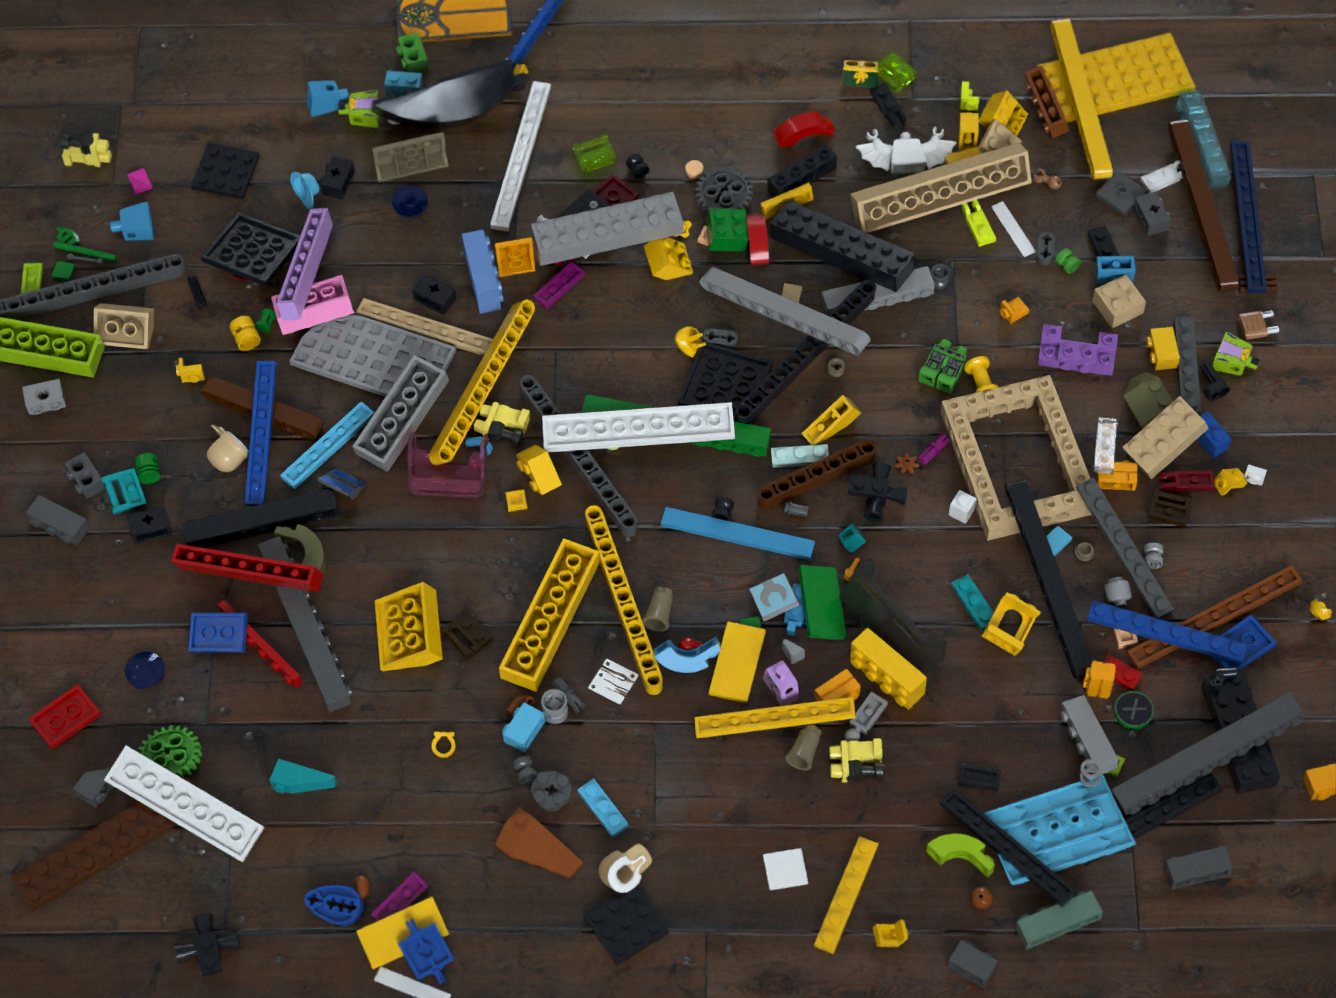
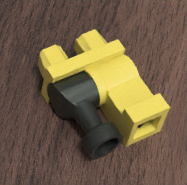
M93 133V137L84 134L81 139H71L69 135H62L61 149H64L62 157L65 165L72 166L73 162H81L100 167L101 162L110 163L112 152L108 150L109 141L100 139L99 134Z
M493 402L492 406L483 404L480 416L487 419L486 421L477 419L474 424V431L483 434L486 440L490 439L497 442L501 438L512 440V444L519 446L530 422V410L522 409L520 411L506 405H499L497 402Z
M881 738L864 742L841 741L840 745L830 746V760L840 759L841 764H831V777L842 778V782H848V780L857 781L863 775L874 774L875 778H883ZM874 763V766H865L863 764Z

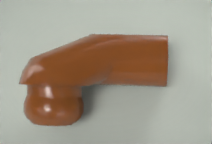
M529 695L517 696L508 706L506 712L513 716L514 711L518 707L520 708L523 703L533 706L535 699Z
M357 876L354 883L356 884L357 892L361 895L362 900H364L369 895V881L366 877Z

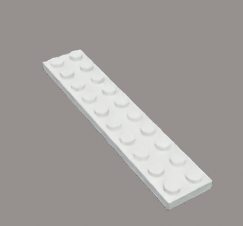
M732 402L542 416L544 450L547 452L735 439Z

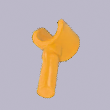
M857 557L851 567L845 570L844 579L849 583H852L857 577V573L854 572L860 561Z

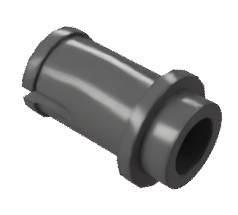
M791 500L790 502L786 501L784 513H788V516L793 514L807 518L809 506L792 503Z

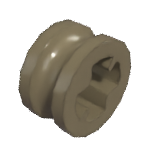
M839 358L831 359L828 363V373L833 377L843 375L844 362ZM837 365L839 370H835L834 366Z

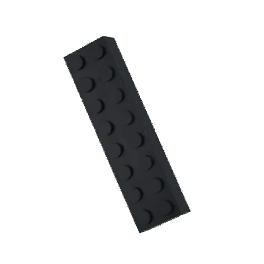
M790 200L770 222L771 239L866 280H871L894 292L899 290L915 269V253Z

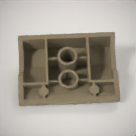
M436 133L372 148L378 181L383 182L448 167L444 133Z

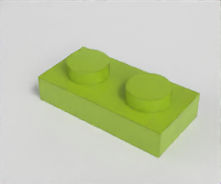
M24 263L21 294L42 288V263Z

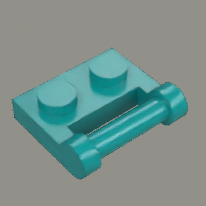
M134 468L101 478V482L105 485L113 506V515L147 504ZM113 481H117L125 504L120 505L112 484Z

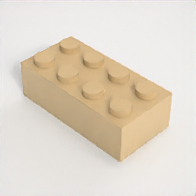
M1179 396L1125 444L1123 449L1152 480L1209 428L1206 422Z

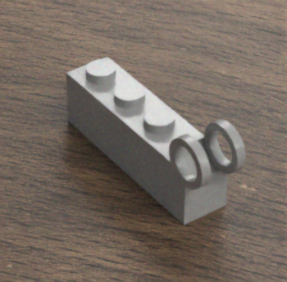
M1085 695L1062 702L1060 717L1063 722L1067 723L1070 737L1075 738L1079 754H1083L1085 758L1081 765L1080 782L1086 787H1095L1100 782V775L1117 769L1118 758ZM1083 776L1087 779L1097 778V780L1089 783L1084 780Z

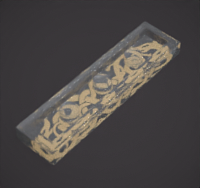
M1098 417L1093 472L1113 474L1117 419Z

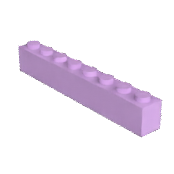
M328 208L310 209L276 303L282 320L301 319L333 227Z

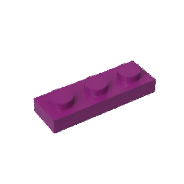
M571 261L533 295L534 300L548 310L585 276V271Z
M414 871L370 917L377 922L406 909L428 885Z

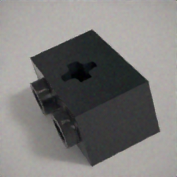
M333 156L326 165V173L324 177L320 178L319 186L321 187L322 195L343 200L355 173L354 163L351 160Z
M423 274L412 289L415 301L442 315H445L456 301L455 289L451 285H445L435 277Z
M155 507L148 511H137L127 515L134 544L172 535L166 507Z

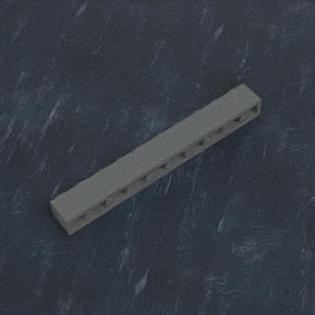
M280 536L258 544L262 558L295 563L293 557H288L287 553L290 552L286 541L282 543ZM275 586L329 713L350 705V697L353 696L349 685H344L343 680L346 678L342 669H337V657L334 652L330 653L329 648L331 644L327 636L323 637L322 632L324 628L321 621H316L315 616L317 612L314 605H309L308 600L310 596L308 591Z
M1289 692L1112 789L1113 795L1126 816L1128 814H1135L1141 810V807L1156 803L1163 795H1170L1178 787L1191 784L1196 777L1209 774L1213 768L1219 765H1226L1230 762L1231 758L1246 754L1253 746H1260L1268 738L1281 735L1288 727L1299 725L1304 719V711L1293 694Z

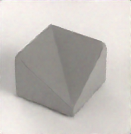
M783 640L782 650L790 663L794 664L805 658V650L790 640Z

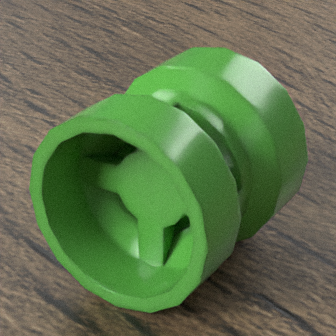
M1069 248L1062 250L1055 259L1059 265L1064 267L1068 274L1073 273L1081 264V260L1078 257H1074Z

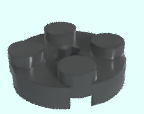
M556 771L539 773L531 786L532 799L542 810H559L560 807L566 805L571 799L572 790L568 777ZM550 787H554V789L557 790V792H553L552 795H549L548 791L546 790Z

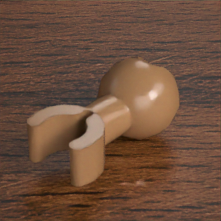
M1041 168L1038 169V174L1041 176L1034 175L1035 182L1041 183L1044 181L1054 190L1061 187L1062 180L1059 176L1054 175L1050 177Z

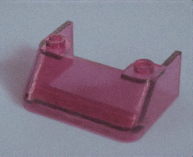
M416 431L411 432L408 439V489L413 495L479 498L483 495L488 464V434L483 436L480 452L472 453L468 460V466L431 464L429 452L424 449H416Z

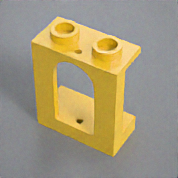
M1007 592L999 601L982 637L1016 656L1022 650L1023 642L1035 619L1041 612L1032 604H1027L1021 601L1015 594ZM1008 610H1016L1022 617L1021 625L1014 637L997 628L1005 612Z

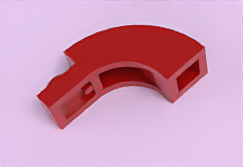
M807 112L788 119L778 126L773 134L778 146L794 147L798 141L807 136H833L836 131L830 118L821 117L819 112Z
M758 213L746 216L751 265L769 264L765 215Z

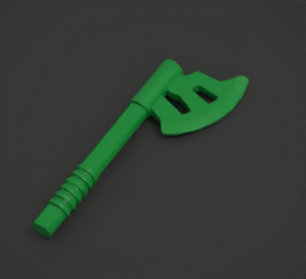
M56 227L59 233L56 237L58 241L54 242V248L105 260H117V255L75 246L74 244L80 241L78 235L69 228Z

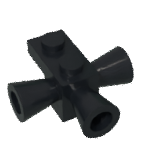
M884 462L873 464V478L853 474L850 477L848 495L867 497L866 505L868 506L864 517L870 521H881L883 519L882 507L885 508L887 499L904 506L906 502L908 487H888L889 480L887 478L891 471V466Z
M197 915L193 918L198 935L194 936L195 943H175L177 961L180 964L198 956L201 977L222 973L220 950H241L238 932L234 930L217 937L215 931H213V915Z

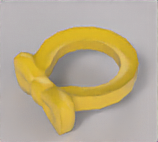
M445 731L434 732L435 738L432 741V751L440 758L451 756L456 748L453 739L455 733ZM441 737H447L451 742L450 751L444 754L439 753L436 749V744Z

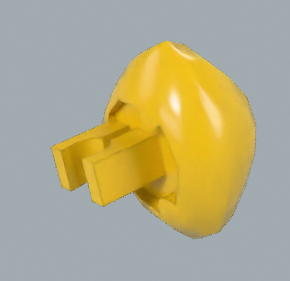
M687 326L681 328L674 335L677 347L692 358L696 356L700 347L706 345L705 342L700 343V337L703 336V333H699L694 327Z

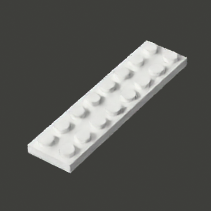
M125 746L104 779L107 783L242 863L264 830L262 825L128 746Z

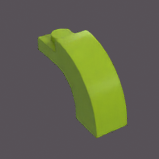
M947 834L927 844L926 852L939 865L952 858H963L974 864L987 878L993 873L995 867L993 859L987 854L984 855L986 845L971 836Z

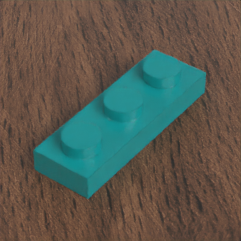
M967 574L951 582V587L982 632L985 630L994 612Z

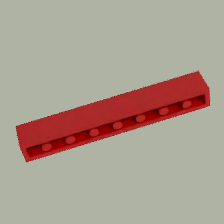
M176 544L171 562L180 570L317 593L319 592L324 575L315 566Z

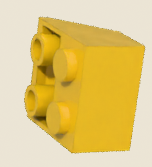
M1003 91L991 95L979 118V122L987 130L991 121L996 119L1017 136L1028 113L1008 91Z
M666 237L650 241L644 246L653 276L669 280L693 273L691 261L683 242Z

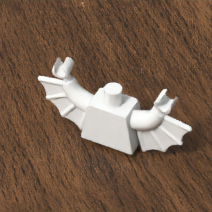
M934 127L933 136L926 143L921 144L919 139H911L910 133L905 132L900 134V139L894 140L893 145H888L877 138L878 131L873 129L872 133L874 136H871L869 132L866 134V139L872 143L857 145L856 148L861 152L862 159L868 160L873 167H880L888 171L891 163V174L920 173L925 171L926 165L929 170L936 165H943L945 156L952 153V148L957 142L939 140L943 137L944 130L942 129V132L937 134L935 133L937 127Z

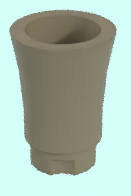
M655 588L648 610L642 620L643 625L647 629L656 632H664L669 629L670 610L673 602L672 590L669 588Z
M812 724L803 726L792 748L785 756L786 761L791 766L799 770H810L812 768L813 758L822 733L821 730Z

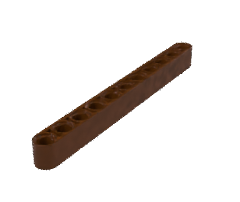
M1187 119L1171 121L1168 123L1169 136L1176 158L1180 161L1179 168L1216 287L1219 292L1238 289V276L1189 121Z

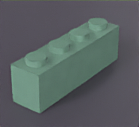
M1092 890L1089 892L1082 891L1077 893L1063 907L1056 903L1055 906L1050 908L1048 906L1040 908L1033 915L1025 914L1021 916L1016 922L1015 929L1027 950L1100 920L1103 911Z

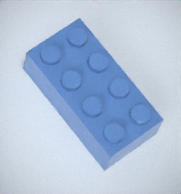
M484 230L462 234L464 253L479 313L501 310L500 302H504L501 282L498 280V271L494 264L493 251L490 249L489 236H485Z

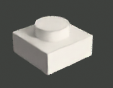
M1248 465L1244 478L1250 484L1262 486L1267 470Z

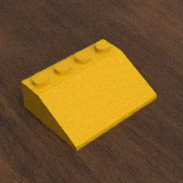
M421 582L375 600L381 671L427 666L443 660L436 589L425 582Z

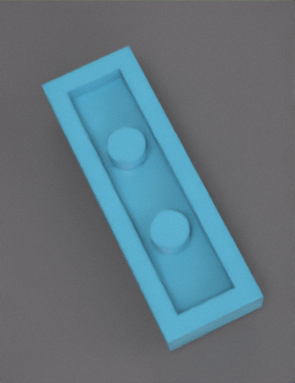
M595 779L577 789L578 794L612 838L629 827L628 822Z

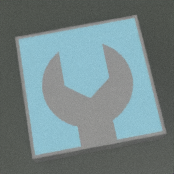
M785 573L749 589L763 621L799 606Z

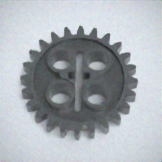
M727 166L724 170H721L720 167H718V171L711 169V174L705 172V177L700 176V182H696L695 200H697V205L701 206V211L707 210V215L709 208L749 209V204H752L753 185H751V180H747L746 174L741 176V170L736 173L734 167L731 171H728Z

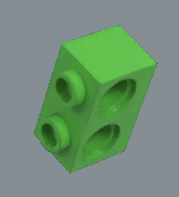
M418 32L399 37V45H396L398 55H402L401 63L403 69H407V72L411 73L429 70L427 56Z

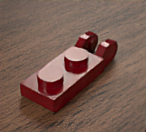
M1212 470L1174 471L1159 474L1160 481L1170 482L1174 480V483L1161 484L1160 491H1214L1215 488Z

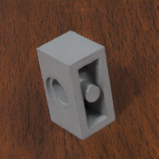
M60 379L22 387L25 406L29 415H37L42 412L59 410L66 407L64 390Z

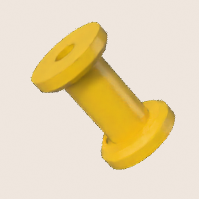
M985 356L972 358L964 365L965 372L973 375L977 386L975 393L999 387L991 383L987 372L990 361Z

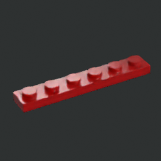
M224 600L218 604L220 613H237ZM247 623L246 643L250 647L254 646L257 649L258 655L263 660L267 659L270 662L271 668L276 673L279 671L288 685L292 684L296 689L303 683L300 675Z

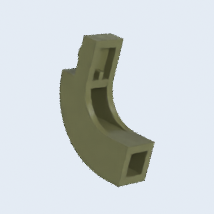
M297 524L295 530L290 527L277 526L274 532L275 537L280 536L282 543L286 541L288 545L302 549L305 552L302 564L315 566L324 574L326 567L325 555L322 544L315 533Z

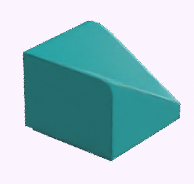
M853 523L838 535L843 546L850 553L856 551L866 542L861 531Z

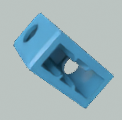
M335 81L308 82L306 104L311 117L336 111L339 109V100L349 98L347 88L338 89Z
M148 201L121 209L119 211L120 220L110 222L112 233L122 231L126 241L154 240Z

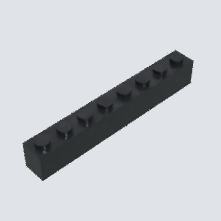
M321 488L318 491L304 492L298 496L284 497L273 502L267 501L260 505L246 506L235 511L229 510L225 513L209 515L202 519H191L182 523L186 545L208 548L274 532L277 526L291 528L297 526V524L303 525L340 515L333 489Z

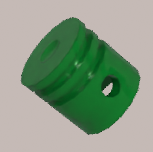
M153 453L138 455L135 458V466L139 482L142 484H152L160 480L157 455Z

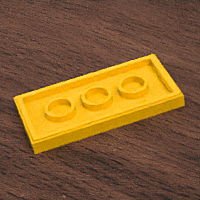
M727 622L709 695L748 703L766 634L765 629Z
M433 897L356 931L372 969L404 956L398 943L407 939L411 934L405 922L412 918L418 929L426 928L435 923L442 937L449 935Z

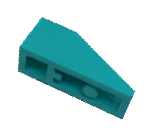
M278 759L270 777L272 788L279 793L287 792L292 794L336 788L337 785L333 775Z

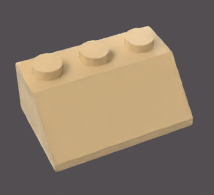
M101 303L94 308L93 334L101 335L104 345L149 349L154 328V308Z

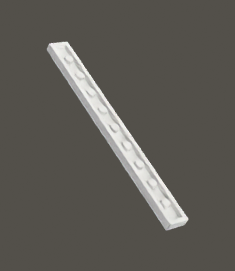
M533 81L491 220V229L509 231L551 90V84Z

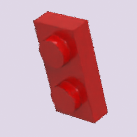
M1110 654L1103 661V664H1115L1114 682L1130 691L1135 689L1143 676V673Z

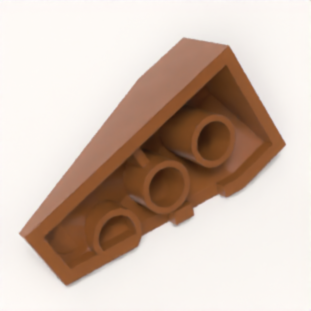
M521 807L507 820L495 843V846L510 858L523 860L530 865L546 868L550 872L571 878L583 864L581 859Z

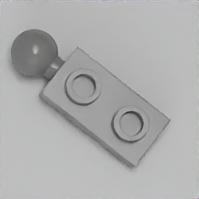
M871 692L856 712V718L850 720L849 725L853 728L845 732V740L847 742L859 741L860 732L867 735L888 706V702Z

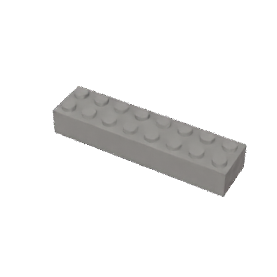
M674 192L531 224V237L540 266L683 234V219Z

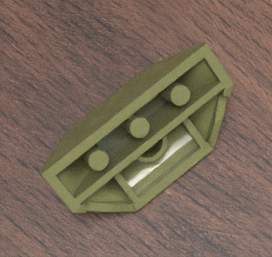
M1149 372L1131 378L1123 396L1142 429L1173 402L1160 378Z

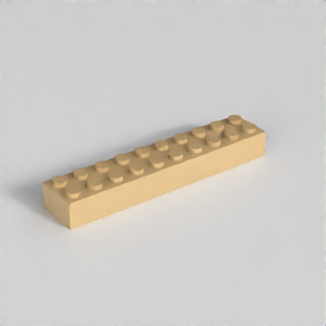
M1019 142L851 193L855 226L859 230L869 233L1032 183L1028 151Z

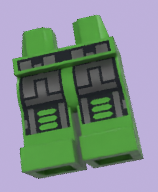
M942 339L939 344H935L924 367L922 366L919 372V382L931 387L936 385V389L952 395L966 363L967 348L958 346L957 350L953 351L950 349V341Z

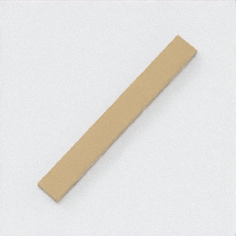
M363 298L356 311L358 316H363L481 356L485 355L493 341L492 338Z

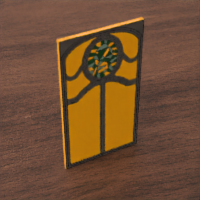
M395 0L397 43L399 37L417 32L421 42L511 36L513 32L511 28L510 0Z

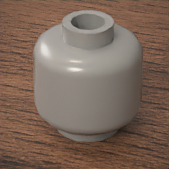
M1122 577L1107 580L1108 583L1104 586L1107 602L1115 604V607L1126 605V601L1132 597L1129 582Z

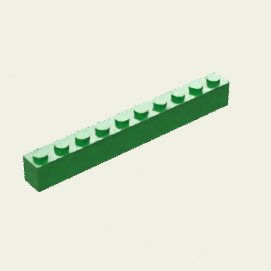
M586 394L581 413L658 407ZM734 422L735 439L686 443L696 444L701 447H714L718 450H730L739 454H752L755 457H767L771 440V428Z

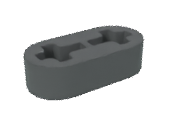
M1043 232L1038 238L1036 259L1041 265H1049L1053 260L1055 236L1051 232ZM1045 239H1048V245H1044ZM1043 252H1047V258H1043Z
M707 329L703 333V341L734 349L738 344V336L734 331Z

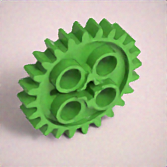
M172 725L169 726L168 730L162 727L161 732L154 730V736L148 734V741L142 740L144 747H138L141 755L184 780L185 774L192 775L190 769H197L195 763L201 762L199 757L202 756L200 750L202 747L198 737L194 735L193 731L189 732L187 727L183 730L180 725L175 730Z

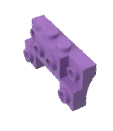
M1043 325L1038 365L1112 376L1118 341L1117 334L1100 332L1098 344L1063 340L1061 339L1062 326Z

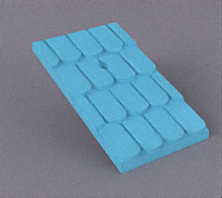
M1103 774L1100 775V782L1095 787H1086L1081 782H1077L984 813L1054 873L1136 845ZM1097 778L1086 779L1085 781L1092 783L1095 782ZM998 854L1012 885L1030 881Z

